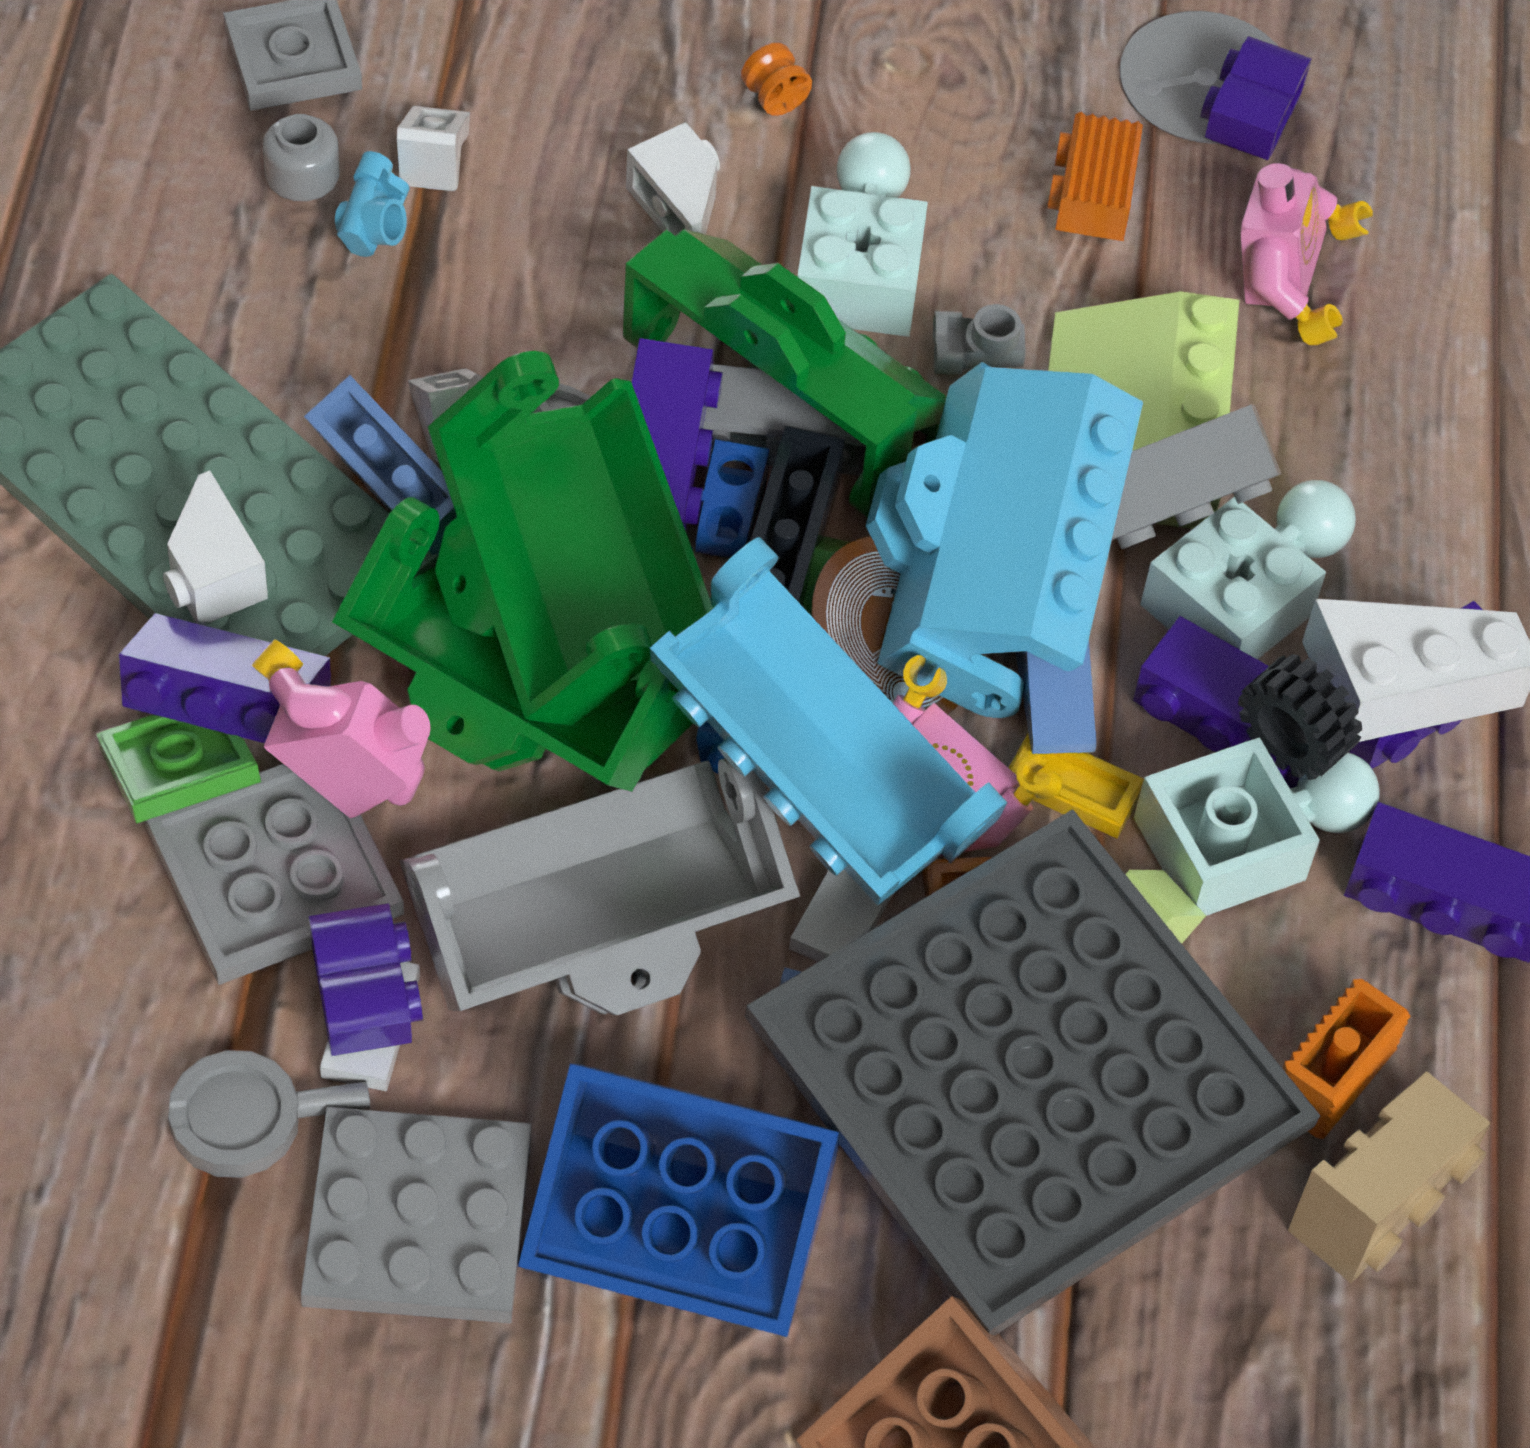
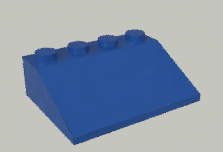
M570 1063L518 1267L788 1337L840 1145L838 1143L839 1132L830 1130L827 1127L581 1064Z

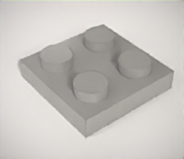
M289 0L223 13L224 28L250 111L362 90V74L337 0Z

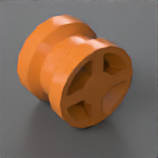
M770 43L761 47L746 60L741 70V79L750 91L759 93L758 101L767 114L772 116L783 115L797 108L808 97L812 89L810 75L803 67L794 65L795 57L790 49L782 43Z

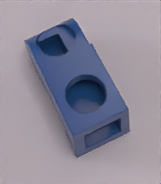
M715 439L702 496L703 506L698 525L695 552L731 558L751 541L760 500L763 498L767 483L770 449ZM738 460L748 464L753 472L724 467L722 465L728 461Z

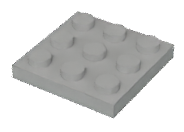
M284 764L260 772V783L145 821L146 830L218 985L312 950L309 916L386 903L390 905L392 919L404 915V901L361 814L357 817L349 818Z
M327 1107L302 1281V1307L512 1323L531 1143V1123Z

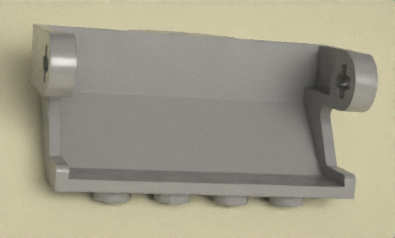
M726 758L719 760V779L729 815L724 808L709 761H703L636 784L633 792L617 789L399 860L419 924L430 950L448 1010L462 1011L554 979L560 994L599 1014L610 1013L612 1015H620L679 995L701 953L695 934L696 931L800 897L773 809L763 797L767 793L764 782L753 770L744 777Z

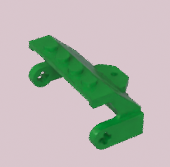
M666 229L626 262L623 338L637 349L639 338L665 342L675 329L681 311L866 445L863 472L852 488L849 504L867 518L879 474L889 467L906 462L908 453L911 452L914 432L920 430L926 435L925 444L936 440L947 396L927 383L915 369L903 366L882 351L870 337L857 333L840 321L824 295L779 263L762 265L728 240L685 229L676 236Z
M526 351L501 361L427 427L457 515L445 527L435 573L452 624L479 635L498 637L525 720L573 726L589 712L636 698V686L639 676L651 657L650 647L669 631L676 637L709 613L713 607L711 606L710 597L632 382L614 378L582 405L532 413L555 393L559 386V378L550 355L542 351Z
M414 497L402 500L387 517L332 623L416 672L407 690L411 705L421 707L429 718L431 730L428 739L465 762L473 765L484 764L492 770L501 772L541 759L545 749L603 783L633 792L644 770L693 724L672 699L679 690L657 668L650 657L639 676L636 686V698L589 712L573 726L525 720L498 637L479 635L452 624L435 573V567L415 577L436 537L440 521L439 513L434 508Z

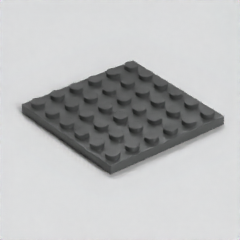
M1073 809L746 1005L745 1018L826 1127L839 1132L838 1143L952 1296L961 1299L986 1331L992 1335H997L1315 1127L1320 1117L1316 1109Z

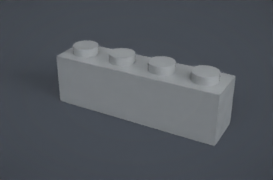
M713 364V371L723 372V382L718 409L707 407L703 426L704 429L713 430L710 459L715 439L770 449L768 466H773L784 428L789 426L845 439L841 473L861 475L864 468L866 445L758 367L743 368ZM732 460V461H731V462H741V463H745V462L738 461V460Z
M1248 405L1132 451L1112 540L1117 538L1121 549L1155 537L1156 534L1152 524L1175 516L1179 527L1214 514L1210 502L1233 493L1237 504L1273 491L1268 479L1281 475V471L1256 406Z

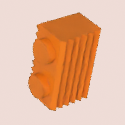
M1081 111L1075 114L1072 134L1060 132L1054 166L1064 167L1065 174L1064 176L1053 174L1047 209L1058 210L1055 230L1124 241L1143 125L1139 121L1131 123L1128 119L1120 122L1116 117L1110 120L1105 115L1097 118L1093 113L1086 116Z
M1363 979L1352 980L1350 988H1345L1343 996L1337 998L1335 1006H1330L1328 1014L1322 1016L1320 1024H1315L1313 1032L1307 1034L1305 1042H1300L1298 1050L1292 1052L1290 1060L1285 1061L1282 1067L1320 1114L1315 1127L1307 1131L1319 1139H1324L1397 1050V1045L1400 1043L1399 1040L1403 1036L1402 1033L1405 1031V1026L1408 1024L1407 1021L1411 1017L1406 1008Z

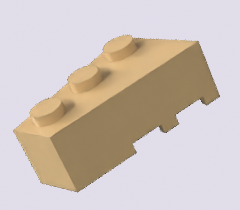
M1427 1071L1381 1110L1378 1115L1380 1120L1366 1134L1358 1130L1347 1139L1343 1147L1349 1152L1334 1167L1323 1160L1312 1169L1288 1228V1231L1349 1283H1352L1368 1266L1376 1272L1381 1270L1394 1256L1403 1242L1397 1235L1410 1222H1413L1419 1228L1423 1226L1436 1212L1445 1198L1440 1192L1441 1189L1452 1178L1460 1184L1464 1183L1486 1156V1152L1479 1146L1490 1122Z

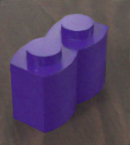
M1251 36L1246 38L1240 51L1231 48L1226 56L1219 77L1223 84L1221 88L1214 85L1210 87L1201 110L1200 117L1208 120L1205 138L1269 160L1302 94L1312 58Z
M389 903L309 916L311 944L331 1056L412 1043L411 1022L423 1020L417 980L404 982L400 964L412 961L406 922L393 923Z

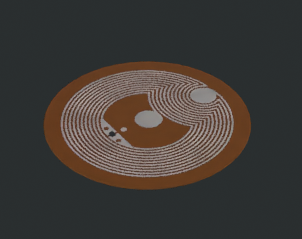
M864 537L840 548L824 565L813 593L812 617L893 703L897 695L905 696L909 687L902 676L877 663L900 573L885 566L872 537ZM940 695L926 697L922 703L925 710L935 703L947 715L959 706Z

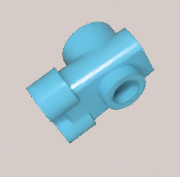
M373 151L363 153L353 176L355 185L349 201L341 202L335 213V226L338 237L351 253L362 257L372 256L378 245H397L402 240L407 225V216L403 204L410 187L406 181L392 173L393 164L386 156Z

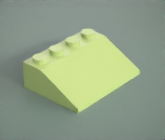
M1180 291L1055 312L1048 371L1094 374L1143 401L1132 449L1134 451L1230 413L1240 300ZM1221 498L1210 502L1214 512L1218 510ZM1175 516L1155 523L1179 527ZM1209 516L1181 527L1194 529Z

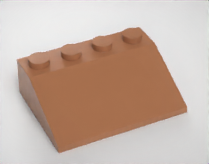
M953 1296L945 1301L796 1439L802 1448H1095L999 1333L997 1335L989 1334L963 1301Z

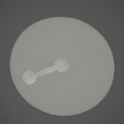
M1207 11L1174 13L1148 23L1129 40L1120 62L1121 83L1125 94L1134 108L1159 129L1194 142L1221 144L1205 138L1208 120L1201 118L1200 114L1210 87L1214 85L1221 88L1223 84L1219 77L1229 50L1233 48L1240 51L1248 36L1276 46L1278 45L1255 26L1232 16Z

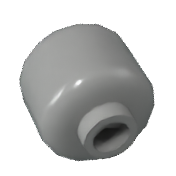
M294 114L278 120L269 127L263 138L264 175L270 188L280 197L292 201L315 200L333 190L339 179L340 163L338 138L330 125L322 119L310 115Z

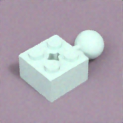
M869 132L856 136L842 149L837 162V178L842 190L811 186L797 277L824 295L837 318L850 328L910 337L928 202L898 198L909 182L911 172L910 160L904 147L895 138L879 132Z
M1323 480L1305 481L1290 489L1281 500L1277 511V527L1274 529L1244 503L1237 504L1234 496L1215 511L1214 514L1206 518L1150 563L1140 605L1168 629L1172 627L1179 616H1182L1258 660L1310 617L1315 598L1318 599L1326 574V571L1310 558H1323L1333 555L1348 543L1354 532L1356 522L1353 503L1340 487L1331 482Z
M1259 737L1144 777L1134 819L1162 870L1169 875L1207 916L1305 881L1320 841L1311 824L1330 833H1346L1358 829L1372 817L1377 802H1379L1380 789L1377 777L1370 765L1352 753H1347L1322 777L1318 776L1316 779L1308 780L1305 774L1301 779L1299 778L1297 787L1290 789Z

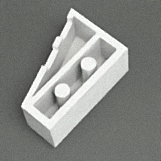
M1315 598L1302 643L1309 659L1317 662V672L1321 673L1327 669L1334 675L1331 683L1336 689L1343 685L1348 691L1349 695L1344 698L1345 702L1356 704L1359 713L1354 719L1362 722V731L1358 733L1361 736L1359 742L1524 706L1530 691V640L1516 612Z

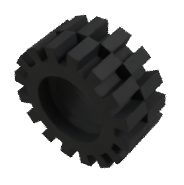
M1291 654L1287 658L1285 655L1279 657L1241 691L1243 694L1238 699V705L1244 709L1239 712L1242 722L1251 724V727L1246 730L1250 739L1253 740L1260 737L1268 753H1272L1276 757L1275 765L1284 771L1290 766L1292 776L1301 779L1306 774L1308 780H1313L1318 776L1322 777L1359 743L1361 736L1358 733L1362 731V722L1354 719L1359 713L1356 704L1346 703L1344 700L1349 695L1345 687L1341 685L1336 689L1331 683L1334 677L1333 674L1327 669L1318 673L1317 662L1307 658L1302 663L1299 655Z

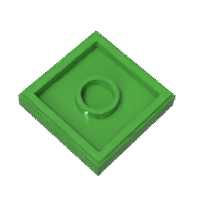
M150 715L96 734L100 751L136 824L261 782L258 765L244 739L237 735H230L157 715Z

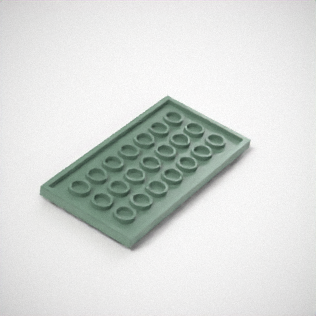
M112 273L0 349V485L148 619L156 613L196 623L186 605L180 608L174 605L166 589L163 573L170 570L167 543L199 474L210 470L265 562L268 599L207 623L204 626L267 642H272L275 639L287 647L326 656L353 635L332 623V620L390 513ZM429 551L427 552L415 577L436 566L438 559L436 553L432 555Z

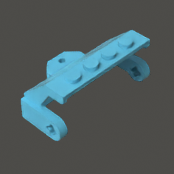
M983 362L951 384L948 389L936 440L916 447L908 453L906 462L889 467L879 474L868 515L866 528L874 541L884 565L900 573L877 664L903 677L906 663L911 658L922 655L926 658L924 667L917 675L918 685H928L933 680L937 669L941 667L946 672L947 684L939 695L976 714L991 718H1006L1015 715L1019 711L1024 691V681L1014 671L981 654L1027 651L1064 671H1073L1083 665L1143 401L1094 374L995 368Z
M757 537L734 554L713 577L711 581V606L713 609L676 637L670 631L667 632L650 647L651 661L679 690L672 699L687 718L697 727H700L707 721L724 739L718 746V749L726 760L742 776L745 777L753 770L766 784L770 791L763 797L773 811L789 826L799 820L814 836L816 840L809 847L820 862L835 876L845 870L878 906L929 866L941 854L951 864L999 820L1008 802L989 782L977 792L966 783L774 577L770 569L775 565L779 557L761 537Z

